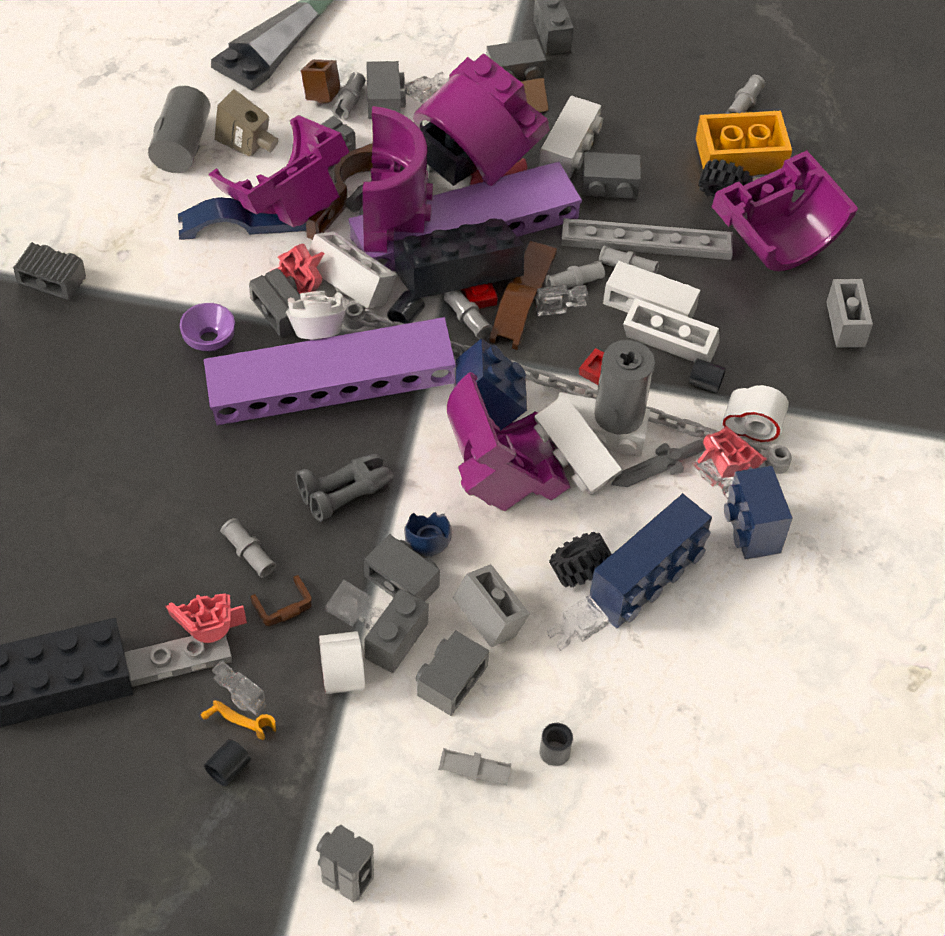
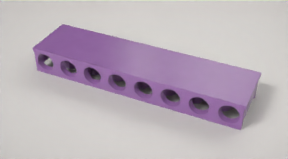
M558 161L503 176L493 186L481 182L433 195L432 201L427 200V204L432 205L431 222H425L424 233L394 232V241L404 239V237L409 235L419 236L429 234L434 230L458 228L463 224L483 223L493 218L503 219L508 226L513 222H519V227L512 230L518 237L563 224V218L578 219L582 200ZM568 206L572 210L567 215H559V213ZM363 215L348 218L350 238L355 242L357 248L364 252ZM538 215H547L543 221L533 222ZM388 241L387 253L364 252L376 261L381 258L388 259L384 266L391 271H395L393 241Z
M445 317L204 359L210 409L213 411L216 425L456 383L454 371L456 364ZM438 370L449 371V373L443 377L432 376V374ZM409 375L419 376L414 382L406 383L402 381L404 377ZM376 381H388V384L382 388L371 386ZM347 386L358 387V389L352 393H343L341 391L343 388ZM318 391L328 392L325 397L319 399L310 396ZM291 396L297 398V400L291 404H284L280 402V400L285 397ZM256 402L267 403V405L261 409H252L249 407L251 404ZM227 407L236 409L234 413L228 415L219 413V410Z

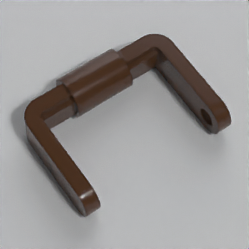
M299 575L294 576L293 580L304 600L281 608L269 616L266 614L255 594L250 596L253 606L266 626L285 622L311 608V595Z

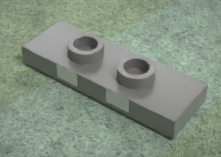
M226 635L222 639L211 643L199 642L193 636L124 652L132 687L232 662Z

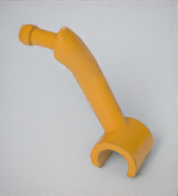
M217 700L213 701L214 706L200 714L203 720H207L218 711L228 721L256 731V735L260 740L265 739L262 727L269 726L276 732V723L271 715L263 714L256 720H253L235 712Z

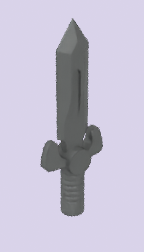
M697 440L677 449L670 448L667 443H663L655 450L657 456L623 470L613 480L611 485L629 487L667 470L669 465L672 466L669 469L670 474L682 473L684 467L681 461L705 450L704 444L701 440Z

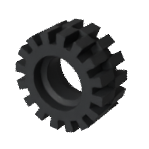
M717 159L706 163L698 182V187H700L701 192H705L706 196H712L714 200L717 191L737 182L744 186L753 182V177L749 175L748 171H743V167L734 166L735 163L730 162L728 164L726 160L719 162Z
M591 532L589 535L588 533H583L580 538L576 536L573 538V541L563 543L564 547H558L555 550L556 553L550 556L549 563L564 587H575L577 583L579 585L585 584V581L588 579L592 581L594 569L611 556L612 553L599 532Z

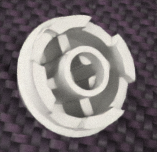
M325 291L301 293V300L288 299L289 309L286 311V314L298 337L316 340L332 337L340 333L347 308L343 304L341 293L337 292L334 294V297H327Z

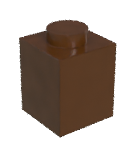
M312 59L301 69L306 100L326 104L338 95L341 84L336 60Z

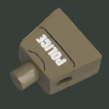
M233 89L217 105L214 137L216 141L247 156H253L260 147L271 153L279 141L277 137L268 132V114L237 90Z

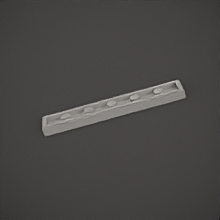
M563 218L561 246L602 249L603 246H608L619 251L731 260L733 255V232Z

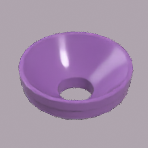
M201 303L191 307L183 314L180 320V331L184 341L192 348L201 351H212L222 348L231 341L235 332V320L231 311L226 307L216 303ZM206 332H213L218 335L213 341H204L200 338Z

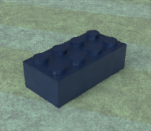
M682 493L594 569L588 605L616 629L625 621L628 623L633 621L647 601L650 603L654 602L662 593L665 585L669 582L675 583L690 563L696 564L701 560L706 552L704 548L705 542L711 534L709 527L712 516Z

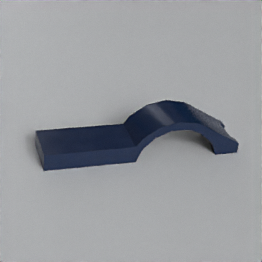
M217 197L207 199L178 213V223H182V229L178 231L179 240L195 239L197 233L205 226L222 222L237 224L246 229L250 235L306 231V223L292 227L280 221L277 214H255L245 209L241 202L234 198Z

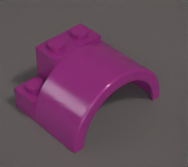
M484 53L475 61L467 57L449 74V80L413 114V122L419 128L423 127L422 121H428L452 137L471 158L479 170L483 181L489 186H493L550 131L548 119L527 103L524 84Z
M372 106L373 168H371V182H363L364 252L387 253L388 241H394V232L424 233L425 222H431L432 205L427 204V200L432 201L433 183H428L427 144L420 128L412 120L399 112Z
M300 115L289 120L293 131V149L287 165L269 178L262 174L256 176L259 184L254 188L248 179L234 183L224 178L217 168L208 174L216 187L226 195L241 202L245 209L255 214H277L280 221L292 227L303 225L310 216L328 208L331 202L340 197L328 169L330 166L338 164L342 157L350 153L340 132Z
M807 150L785 160L781 169L744 186L737 182L717 191L712 204V208L727 226L733 225V228L764 265L772 271L789 270L817 256L842 234L858 210V207ZM804 189V193L793 203L792 198L795 190Z
M469 372L457 383L448 398L447 416L464 463L459 465L458 469L462 477L461 486L468 495H474L483 500L487 505H493L502 511H506L531 492L536 495L540 494L552 501L571 488L562 465L552 453L556 450L550 440L544 442L534 429V426L537 425L534 417L538 414L536 411L518 421L512 422L500 431L499 427L495 425L488 415L476 383L477 376Z

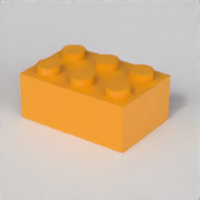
M781 111L700 115L696 142L703 170L709 160L717 159L719 162L726 160L728 164L730 162L735 163L734 166L743 167V171H748L751 176L768 175L781 169L784 161L791 157L792 147Z

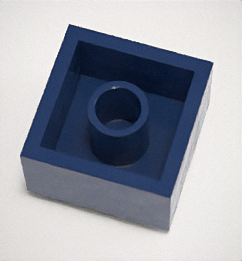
M481 338L456 359V385L469 372L477 376L476 383L488 415L495 425L499 427L500 431L527 411L525 370L519 363L512 362L504 356L497 346L490 345Z
M773 466L735 472L733 483L729 486L728 501L724 504V515L727 522L732 523L736 547L741 548L745 560L782 553L793 517Z

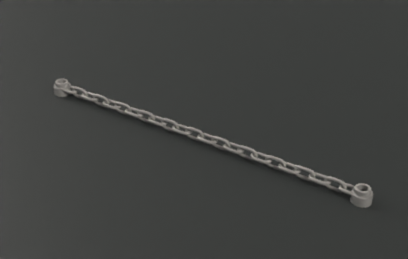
M352 302L346 305L343 324L349 329H360L364 325L378 329L386 327L380 325L379 322L389 324L388 327L403 325V323L392 322L367 312L359 303ZM366 316L371 317V322L366 321ZM450 341L451 346L459 348L458 351L452 349L453 354L458 356L471 347ZM521 365L525 371L531 372L530 375L526 374L525 378L532 380L534 383L568 392V394L596 399V397H593V394L597 395V390L587 385L571 382L552 373ZM539 374L549 377L548 382L539 380ZM557 381L560 382V383L566 384L567 386L564 387V386L558 385V384H557ZM575 386L585 389V395L575 392ZM646 406V409H650V412L659 414L658 419L649 417V422L663 424L682 433L703 439L706 437L705 431L712 434L719 432L700 423L681 419L656 408ZM667 419L676 421L677 424L667 422ZM686 424L697 427L695 432L684 429ZM744 440L759 453L761 449L768 451L767 456H764L766 458L765 465L773 466L775 473L781 474L789 469L792 456L785 446L777 445L771 448Z

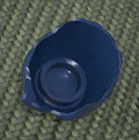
M433 512L427 518L424 515L417 516L415 513H412L404 527L405 541L417 554L425 558L428 556L432 557L448 547L452 538V526L445 514L437 515L436 512Z

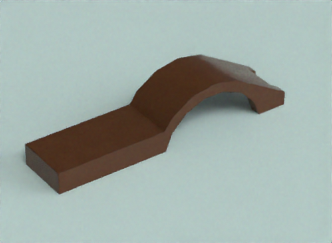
M373 143L350 151L334 167L335 187L340 197L331 202L328 208L318 211L309 217L306 222L307 238L313 240L315 234L325 233L347 207V185L344 182L356 173L371 172V168H373Z
M533 241L529 242L524 254V276L515 277L508 284L491 331L490 343L495 344L499 335L513 339L512 349L518 350L530 308L535 297H540L545 285V277L549 275L556 258L557 248Z

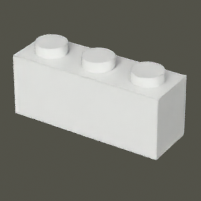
M570 96L541 148L539 167L559 161L570 178L575 168L579 169L581 167L584 151L590 150L594 133H599L602 127L603 117H600L601 105Z
M333 231L314 235L309 253L311 257L321 252L325 253L317 266L323 280L334 285L336 291L347 294L356 300L355 302L361 304L365 309L386 304L397 276L396 273Z
M618 261L606 283L603 304L629 312L634 299L637 298L692 318L697 309L700 289Z
M637 298L634 299L623 323L626 337L693 362L697 358L711 362L720 342L719 328Z
M559 392L558 398L566 394L607 450L620 452L624 455L642 456L650 409H646L643 423L636 431L617 435L601 428L595 420L594 409L596 399Z
M566 394L534 416L537 422L534 429L544 442L550 440L555 446L556 450L552 453L563 467L568 464L575 475L571 478L581 492L587 489L593 495L622 473L620 466Z

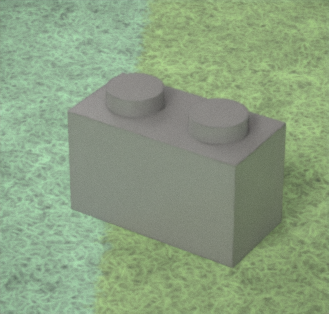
M833 279L826 303L836 348L865 347L873 323L863 280Z
M491 564L467 573L453 596V599L491 648L515 638L530 615Z

